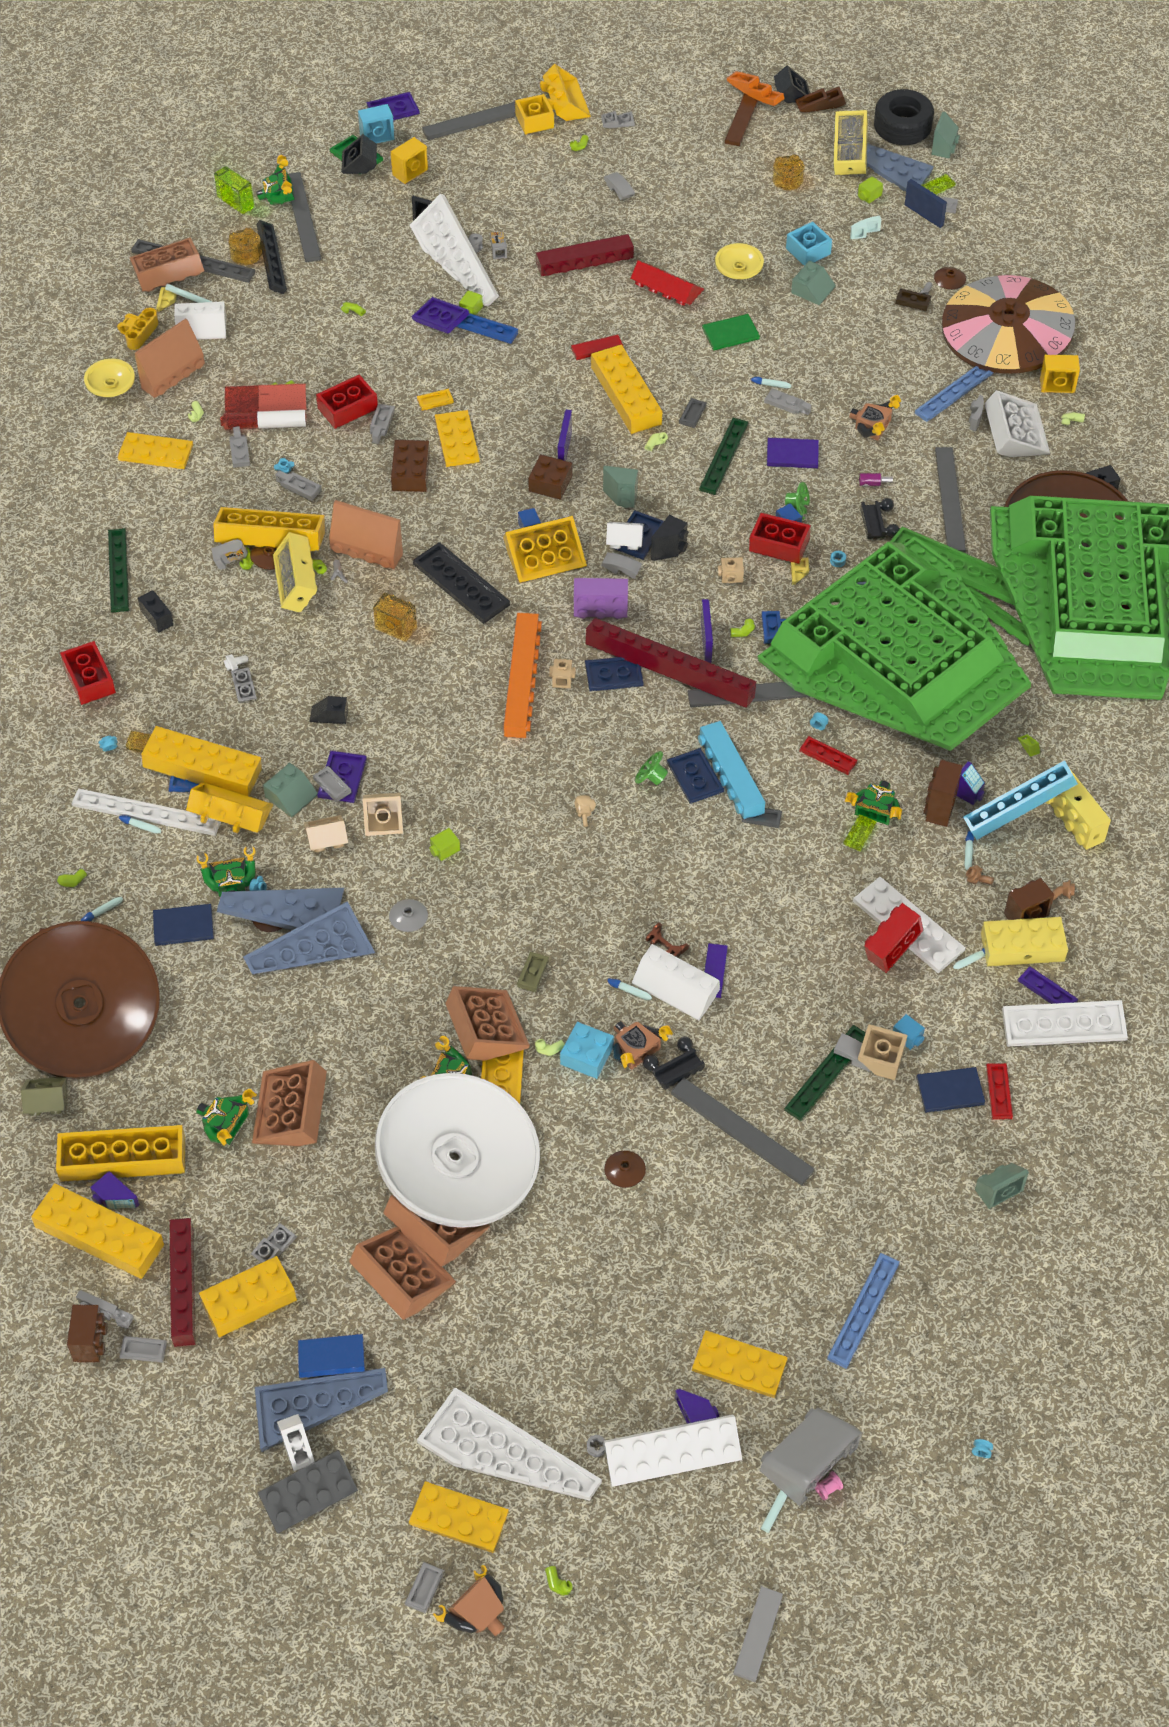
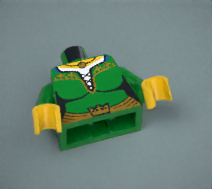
M279 155L277 158V163L280 165H277L275 172L263 179L264 189L256 191L258 199L267 198L270 205L283 204L284 202L295 200L292 180L284 168L288 165V160L283 155Z
M880 781L879 786L869 784L866 789H862L857 793L848 792L846 795L845 803L850 802L852 806L856 804L854 815L888 826L892 817L901 820L902 809L900 808L899 801L894 798L895 792L890 790V783L887 781Z
M247 847L244 848L247 860L245 857L211 862L209 866H207L208 856L206 853H204L205 862H200L197 855L196 861L202 867L200 870L204 883L213 892H218L219 897H221L222 892L246 891V887L250 886L251 881L256 876L255 860H253V856L256 854L254 847L253 853L250 855L247 854Z
M441 1036L439 1039L444 1045L436 1042L435 1047L438 1050L444 1049L445 1053L441 1052L431 1075L457 1073L472 1076L469 1062L453 1046H449V1039L446 1036Z
M247 1089L242 1095L216 1097L210 1106L204 1103L199 1104L196 1113L203 1116L204 1132L210 1142L221 1143L223 1146L231 1144L249 1115L246 1104H254L252 1097L257 1096V1094L252 1089Z

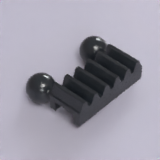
M884 498L881 502L875 501L873 505H865V502H861V513L867 539L883 538L885 535L893 538L900 530L896 524H890L887 528H884L880 509L885 512L891 511L894 508L892 499Z
M683 1036L677 1041L678 1049L685 1053L661 1066H658L659 1060L655 1055L650 1054L643 1059V1066L653 1072L654 1077L665 1090L669 1086H674L676 1082H680L683 1078L687 1079L691 1074L694 1075L697 1071H702L705 1067L704 1061L698 1058L696 1050L692 1048L693 1042L689 1037Z

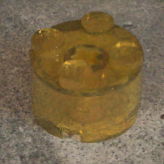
M792 154L791 156L775 158L772 181L776 187L791 191L798 189L803 184L805 165L798 155Z
M245 228L244 230L229 234L230 257L234 263L252 265L260 260L262 256L260 236L252 228Z

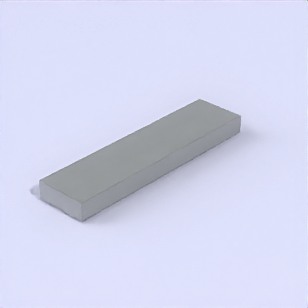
M761 1586L733 1675L756 1682L783 1597L782 1593Z

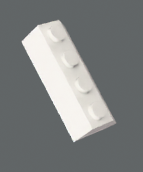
M651 944L642 957L632 981L633 985L698 1021L707 1011L720 990L718 979Z

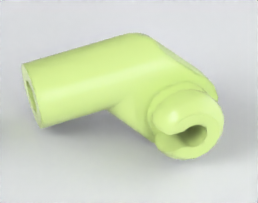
M194 401L191 404L194 411H191L192 414H188V418L192 422H198L203 416L204 411L200 403Z
M1075 412L1063 414L1061 423L1063 425H1070V421L1083 423L1085 414Z
M665 432L653 434L646 443L645 449L652 451L655 445L664 444L668 439V435Z
M538 1039L535 1042V1049L540 1054L552 1056L562 1051L565 1044L560 1040L549 1045L543 1039Z

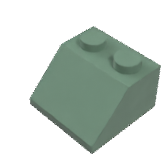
M943 111L934 132L931 155L949 159L951 153H955L960 135L958 134L959 127Z
M808 261L792 279L791 293L820 305L836 285L823 266Z
M604 465L603 491L617 506L624 508L635 507L638 493V470Z
M288 763L263 785L265 798L291 818L318 794L305 774L291 763Z
M1014 1163L1006 1166L1001 1165L993 1173L980 1176L977 1179L975 1191L988 1209L1022 1192L1029 1172L1027 1169Z

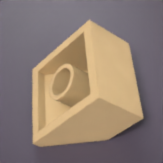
M401 793L363 795L365 836L403 833Z
M341 815L304 822L309 848L314 850V852L325 851V847L333 846V848L344 847V844L348 843L345 824Z
M868 1024L858 1060L875 1075L895 1080L908 1035Z

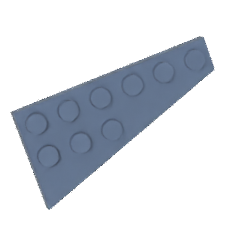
M344 888L222 892L217 912L294 930L340 906Z
M347 901L243 956L251 973L258 974L374 954L375 951Z

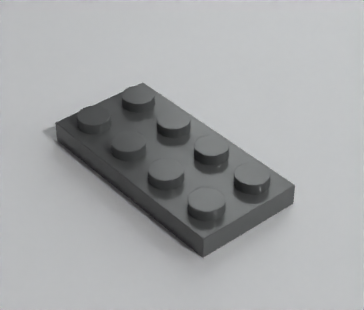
M336 1450L257 1493L278 1534L357 1492L358 1489L339 1450Z

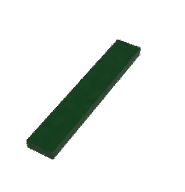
M732 418L699 487V491L716 495L749 425L748 421Z
M126 528L108 530L110 606L111 613L129 611Z
M852 1025L845 1035L863 1043L866 1032ZM833 1048L786 1105L784 1111L802 1121L851 1060L834 1053Z

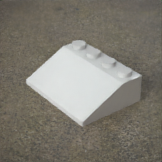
M996 390L984 404L997 453L1008 457L1050 454L1037 404Z

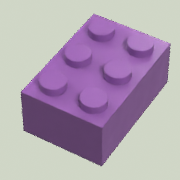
M574 578V617H597L600 619L605 617L627 618L628 579Z

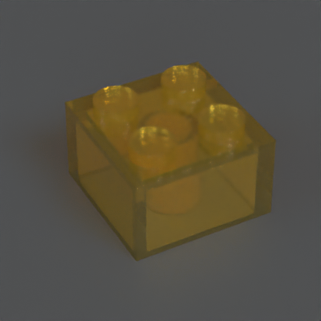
M384 592L373 606L376 630L407 642L417 629L416 608L411 602H406Z

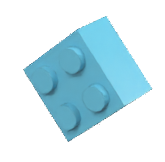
M388 104L358 110L360 136L364 134L376 144L395 140L393 115Z
M814 222L787 234L786 249L804 266L808 261L814 263L831 254L832 239Z
M577 1022L560 1053V1065L597 1079L613 1049L614 1036Z

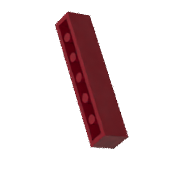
M629 234L536 252V265L541 276H550L556 273H565L571 270L613 263L615 261L629 260L634 258V246Z
M191 1218L169 1220L171 1339L174 1347L196 1345L194 1228Z

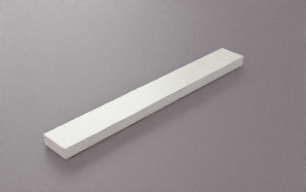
M79 788L72 801V806L117 816L126 815L141 821L216 836L221 821L209 818L206 823H201V815L189 811Z

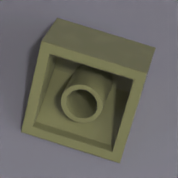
M66 1077L26 1079L20 1090L23 1114L29 1113L30 1116L42 1114L41 1112L59 1114L67 1106Z

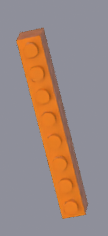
M517 613L504 720V737L526 738L527 732L531 731V721H528V717H532L533 706H530V703H534V692H531V690L536 685V677H533V674H537V663H535V660L539 658V649H536V646H540V635H538V632L542 631V621H539V614Z

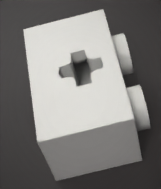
M297 1414L278 1421L277 1424L293 1470L296 1471L315 1462L299 1415Z

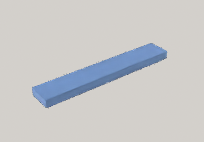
M975 366L916 409L915 414L928 422L994 372L985 371Z
M880 1253L827 1360L845 1369L848 1368L900 1261Z

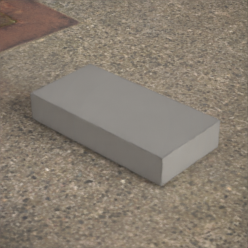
M329 766L313 775V779L335 802L340 801L351 793V789Z
M124 1336L120 1358L163 1363L167 1341Z
M423 1562L405 1601V1606L426 1614L445 1573L444 1570Z

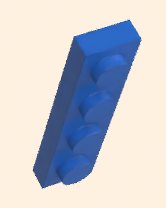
M470 313L457 326L458 328L510 344L518 335V328Z

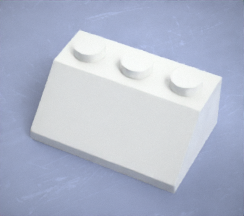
M224 302L175 304V325L186 318L197 340L226 338V310Z

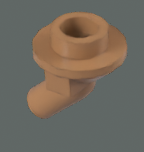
M978 865L971 866L966 872L967 882L977 884L979 881L992 885L994 878L982 875L983 869Z
M1071 880L1063 882V886H1059L1052 891L1054 893L1053 900L1062 893L1063 896L1071 899V895H1075V884H1071Z

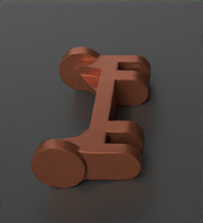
M660 922L653 927L652 931L645 938L647 942L651 940L650 944L656 945L658 942L668 949L666 952L673 954L677 958L689 948L687 943L674 946L662 938L660 932L662 924Z

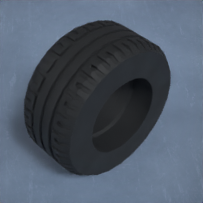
M909 89L890 91L883 95L876 104L874 128L882 139L892 144L913 145L919 143L931 133L934 107L925 95Z

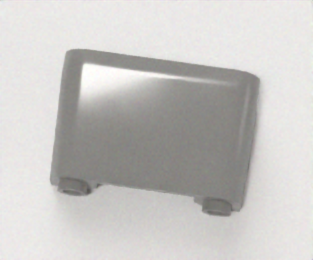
M811 1408L805 1415V1420L772 1452L767 1451L761 1458L760 1472L799 1507L808 1498L805 1494L809 1493L811 1489L814 1490L817 1482L842 1457L846 1458L848 1454L852 1455L858 1448L862 1437V1432L858 1428L821 1408H816L815 1410Z

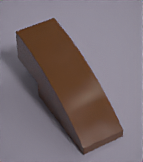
M840 86L826 92L822 88L795 100L800 112L835 109L846 105Z

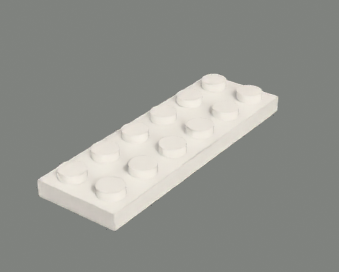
M881 877L877 878L853 898V902L879 924L882 921H886L890 917L891 911L896 906L899 907L902 902L921 916L924 931L908 949L937 973L941 972L965 951V947Z
M1122 1000L1003 1006L1002 1008L1007 1047L1125 1041L1128 1038Z
M734 1415L604 1441L612 1487L742 1460Z

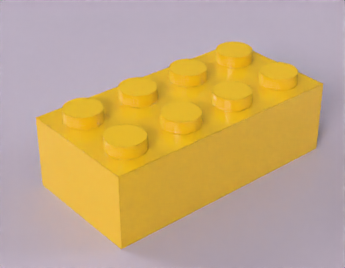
M277 1256L199 1292L201 1303L218 1338L297 1301L295 1289Z

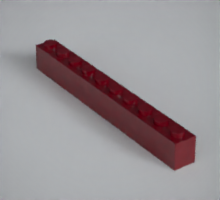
M594 618L586 628V645L616 657H622L629 662L745 708L755 698L757 683L755 680L597 618Z

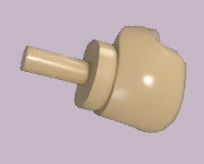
M580 795L575 798L576 812L579 817H582L584 827L588 826L587 816H590L596 807L595 800L591 799L588 795Z

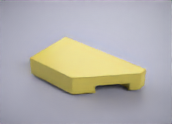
M161 287L156 307L157 312L174 304L177 294L165 290V287Z
M802 558L800 564L791 562L792 585H795L809 574L808 558Z

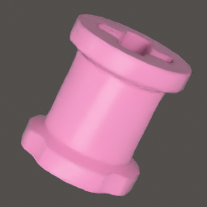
M831 1471L828 1477L817 1482L815 1490L823 1500H826L828 1495L837 1489H843V1484L838 1475Z

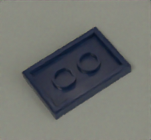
M910 179L907 181L904 205L937 227H943L947 202L914 180Z
M634 510L626 523L644 524L642 547H638V550L628 549V546L612 549L644 560L651 549V537L664 521Z
M622 657L585 660L589 692L644 685L641 666L629 662Z
M701 748L667 759L666 763L689 804L724 792L723 786Z
M211 904L153 910L155 946L214 939Z
M976 1067L917 1074L916 1076L925 1113L985 1105Z

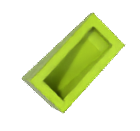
M1028 734L1018 737V740L1030 757L1040 754L1039 742Z

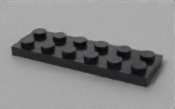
M440 542L413 559L415 567L483 624L510 606V600Z

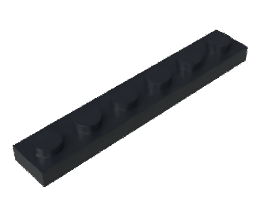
M259 220L256 225L269 289L284 294L287 288L274 225Z

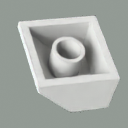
M608 522L606 545H610V548L620 549L621 546H628V549L638 550V547H642L644 524Z

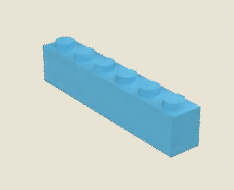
M718 721L700 727L698 741L701 746L705 747L706 756L708 759H711L715 773L719 774L722 786L727 788L729 799L734 801L737 814H741L744 819L765 814V800L722 722Z
M1064 760L963 816L976 840L1076 786L1078 783Z

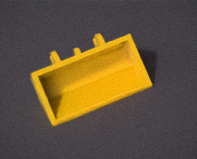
M554 64L543 75L544 81L540 82L541 90L549 93L551 99L547 98L552 110H555L556 115L565 121L591 117L577 78Z
M202 782L191 789L186 811L201 815V823H206L209 818L234 825L233 832L237 834L241 828L258 833L262 830L273 804Z

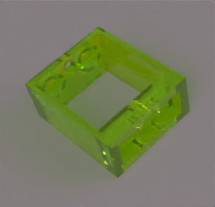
M227 166L214 173L216 192L219 199L241 214H245L253 209V192L249 181Z

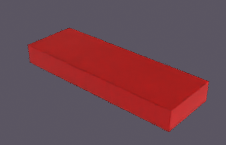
M613 335L571 345V350L575 359L580 360L591 357L592 353L618 345L623 346L619 335Z
M808 736L799 752L846 775H849L857 763V759Z
M987 1063L986 1072L992 1119H1012L1013 1113L1007 1063Z

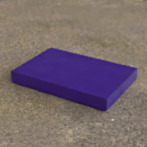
M410 92L366 102L367 108L388 104L393 120L420 114Z
M432 297L411 317L417 323L449 334L469 315L468 309Z
M568 409L564 413L557 446L558 459L565 461L572 435V410Z
M768 438L767 466L818 469L819 440Z
M702 599L701 630L704 661L711 663L713 635L710 603L708 599Z
M330 750L326 767L329 766L351 789V793L340 801L355 803L367 756ZM321 787L319 788L318 798L333 800Z

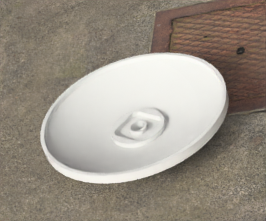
M457 1073L431 1075L404 1087L386 1106L380 1118L375 1136L376 1161L382 1179L388 1189L410 1211L440 1225L462 1228L476 1227L505 1217L526 1198L539 1169V1141L533 1123L526 1111L502 1088L487 1080L471 1075ZM457 1153L460 1159L453 1160L449 1154Z

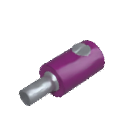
M881 473L859 474V486H881V482H893L892 476L881 477Z

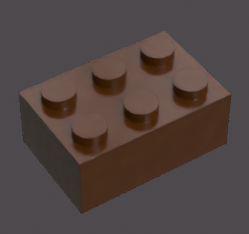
M395 440L391 471L392 491H427L430 459L428 440Z
M940 760L939 766L934 767L933 778L928 786L926 805L923 814H926V822L945 827L948 826L957 798L963 765Z

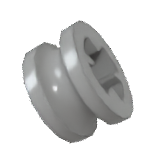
M600 1435L591 1436L587 1441V1452L593 1457L602 1456L605 1453V1439ZM593 1442H598L603 1447L600 1446L599 1450H595L590 1445L593 1446Z

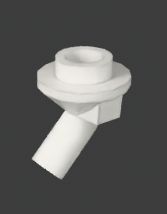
M231 654L225 656L226 660H224L227 671L238 670V664L248 662V657L244 655L234 658Z

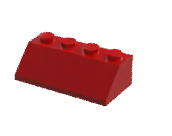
M639 260L630 278L635 280L634 284L640 287L646 285L649 287V291L656 294L659 291L663 293L662 297L669 300L675 298L677 299L676 303L683 306L685 304L691 305L704 290L700 286Z

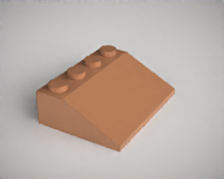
M191 237L129 257L143 292L152 291L159 286L164 287L174 281H183L186 277L198 276L201 272H204L199 253Z
M186 318L135 352L141 388L153 398L163 395L166 390L176 386L179 381L189 377L192 372L202 368L205 364L203 351Z
M337 500L334 501L329 536L330 549L336 553L347 554L352 558L363 559L368 563L380 564L384 568L395 569L403 555L400 519Z
M453 986L445 1004L466 1059L488 1060L529 1048L530 1045L507 990Z
M315 1060L263 1071L252 1139L253 1144L303 1146L317 1143L327 1071Z
M394 1195L390 1196L383 1212L386 1217L441 1267L456 1259L490 1228L489 1224L462 1228L431 1222L410 1211Z
M399 1227L392 1228L357 1244L349 1260L352 1266L403 1320L419 1313L456 1283L443 1267Z

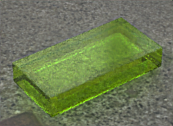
M944 174L922 186L937 195L954 187L956 182L947 174Z
M859 814L843 845L861 852L877 821Z

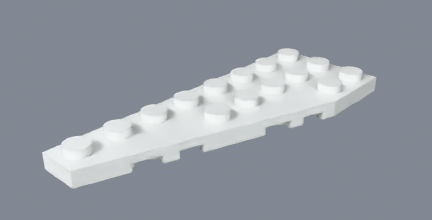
M439 194L410 224V227L423 251L429 254L434 261L438 262L465 289L481 294L483 296V305L489 306L499 295L445 195Z
M454 1388L417 1439L418 1444L455 1467L590 1501L602 1483V1479L457 1388Z

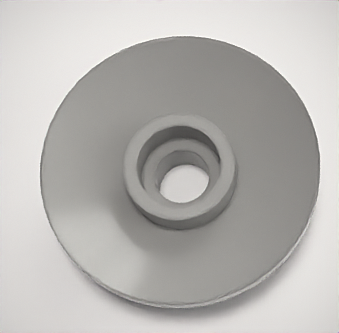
M413 899L397 902L389 913L391 924L403 932H412L420 929L428 918L426 907L421 902Z

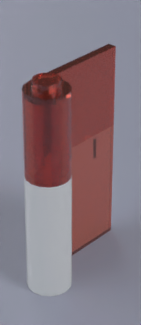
M306 383L225 387V413L220 417L221 427L224 426L225 430H233V427L240 426V429L306 427Z

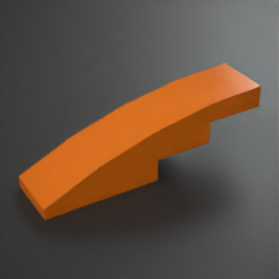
M736 71L727 78V81L738 90L763 103L775 106L784 100V93L772 91L771 85L761 83L759 76Z

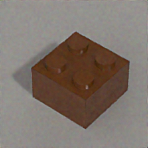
M540 454L528 478L529 492L561 500L573 476V463Z
M1042 878L1035 881L1031 880L1025 886L1019 889L1014 888L1009 892L1004 915L1008 920L1045 918L1050 914L1054 893Z
M72 1305L67 1347L73 1362H100V1355L105 1353V1342H102L103 1335H107L108 1324L104 1322V1313H101L99 1305Z

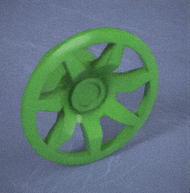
M805 482L799 484L797 493H787L785 496V506L791 504L802 516V520L805 519L803 514H807V509L804 505L810 504L809 490Z
M662 751L653 754L642 765L635 778L636 784L643 782L647 778L655 785L660 784L664 780L668 771L659 764L663 757Z

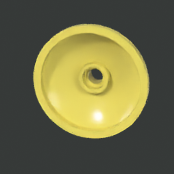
M743 243L727 245L721 248L715 257V265L719 272L737 280L748 279L757 275L762 270L764 264L762 253L757 248Z
M119 359L100 360L91 365L84 375L86 388L91 393L101 397L119 396L128 391L135 381V373L131 365Z

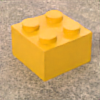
M545 94L515 100L516 117L524 134L554 128V112Z
M415 137L390 151L392 175L402 183L406 184L428 170L427 146Z
M1044 355L1040 375L1041 392L1075 393L1080 372L1078 355Z

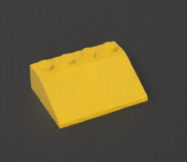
M573 516L508 531L504 534L503 539L519 583L587 566Z

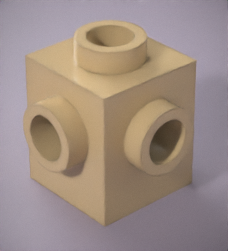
M742 557L721 558V565H718V576H721L722 583H743L744 567Z
M554 659V665L550 666L549 677H552V687L571 688V680L575 678L576 667H572V660Z

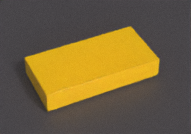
M449 388L417 396V401L422 411L454 403Z

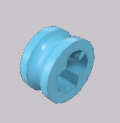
M834 551L831 553L830 563L832 566L842 567L845 565L846 554L844 552Z
M817 712L810 720V725L816 729L824 730L829 720L826 715Z
M983 1439L974 1440L973 1445L975 1447L972 1448V1454L983 1458H990L993 1444Z

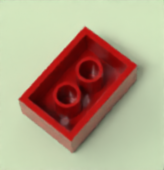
M360 374L316 394L318 410L334 429L375 411L378 405L377 394Z
M760 513L749 537V552L800 564L810 541L811 525Z
M95 641L60 652L63 667L81 705L116 693L113 679Z
M903 902L899 907L896 906L891 911L890 917L880 923L877 928L878 931L866 939L864 947L867 958L883 972L887 973L924 931L921 916Z

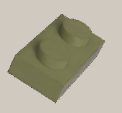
M530 952L518 979L517 987L536 993L549 962V957Z

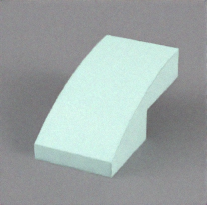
M870 217L852 225L850 239L866 238L867 233L880 231L881 217Z

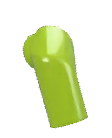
M79 869L74 875H60L57 878V882L63 887H76L87 876V873L83 869Z
M555 1566L547 1567L545 1572L550 1590L562 1596L570 1594L573 1589L572 1583L569 1580L566 1582L559 1579Z

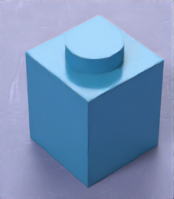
M907 1014L893 1026V1031L908 1035L905 1046L910 1050L915 1045L918 1047L925 1038L923 1036L925 1028Z

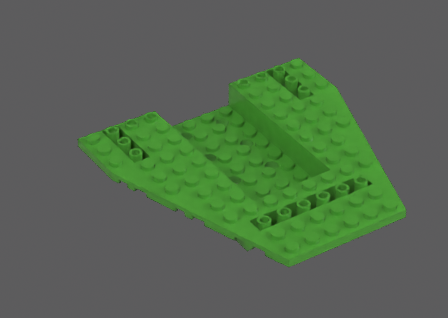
M1029 496L1009 505V507L991 506L992 556L1052 694L1162 700L1169 679V504ZM1080 513H1084V514H1086L1088 517H1087V518H1083V517L1080 516ZM1115 516H1121L1123 520H1118ZM1081 543H1087L1090 547H1084ZM1117 545H1123L1125 549H1119ZM1088 572L1092 577H1086L1083 573ZM1123 574L1128 579H1122L1119 577V575ZM1085 603H1092L1094 607H1088ZM1121 605H1127L1130 609H1123Z
M915 536L904 545L902 543L887 542L782 622L771 642V646L757 656L760 663L795 691L950 751L1031 687L1030 680L1022 668L1018 666L1012 653L1008 651L1006 644L995 627H992L988 621L987 615L982 612L981 606L969 588L965 586L961 576L957 574L954 565ZM858 582H866L864 585L857 584ZM891 601L889 604H883L882 602ZM839 602L838 605H832L831 603ZM910 620H911V621H914V620L917 621L916 623H913V624L908 623V621H910ZM858 621H859V622H862V621L865 622L864 624H861V625L856 624V622H858ZM935 640L943 641L941 643H934ZM890 641L889 644H882L881 642ZM908 661H915L916 663H914V664H908L907 662H908Z

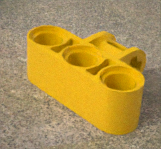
M146 308L139 316L128 313L125 315L123 322L117 325L118 330L125 335L127 347L130 350L141 348L159 325L157 311L154 308Z

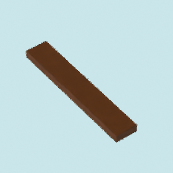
M744 93L725 138V144L740 147L759 100Z

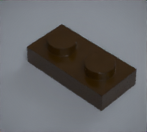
M900 288L895 304L927 311L932 296Z

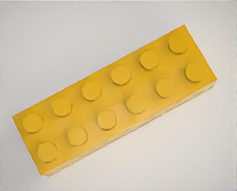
M618 345L592 353L591 368L629 432L633 434L662 425V410L623 346Z
M221 507L213 523L214 542L224 544L238 539L244 545L268 546L277 549L286 535L291 532L308 537L311 547L310 551H319L325 535V516Z
M155 726L141 754L144 768L180 779H186L197 784L204 782L246 796L250 795L262 770L261 757L159 726Z
M183 1125L58 1133L56 1172L59 1180L64 1182L100 1179L108 1171L116 1178L184 1174L186 1137Z
M55 1183L31 1216L35 1228L140 1279L144 1277L164 1246L161 1234Z

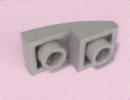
M616 111L601 115L604 128L635 126L632 111L617 115Z
M618 172L603 177L611 191L615 190L620 200L634 196L633 188Z
M979 395L977 400H973L970 406L972 410L969 418L970 430L975 432L982 417L984 405L982 395Z
M609 552L601 566L615 574L620 570L633 579L638 574L642 563L627 556Z
M249 667L231 671L238 703L256 699Z
M842 1033L834 1048V1053L852 1060L851 1065L870 1072L858 1060L862 1043Z
M279 1223L267 1239L263 1238L251 1255L261 1263L275 1256L279 1257L297 1236Z

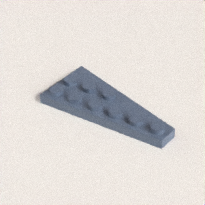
M867 143V167L869 166L875 173L896 184L903 191H906L907 181L910 179L923 186L933 171L934 166Z
M385 1368L255 1387L261 1452L283 1442L277 1424L280 1420L298 1414L304 1430L307 1431L388 1392Z

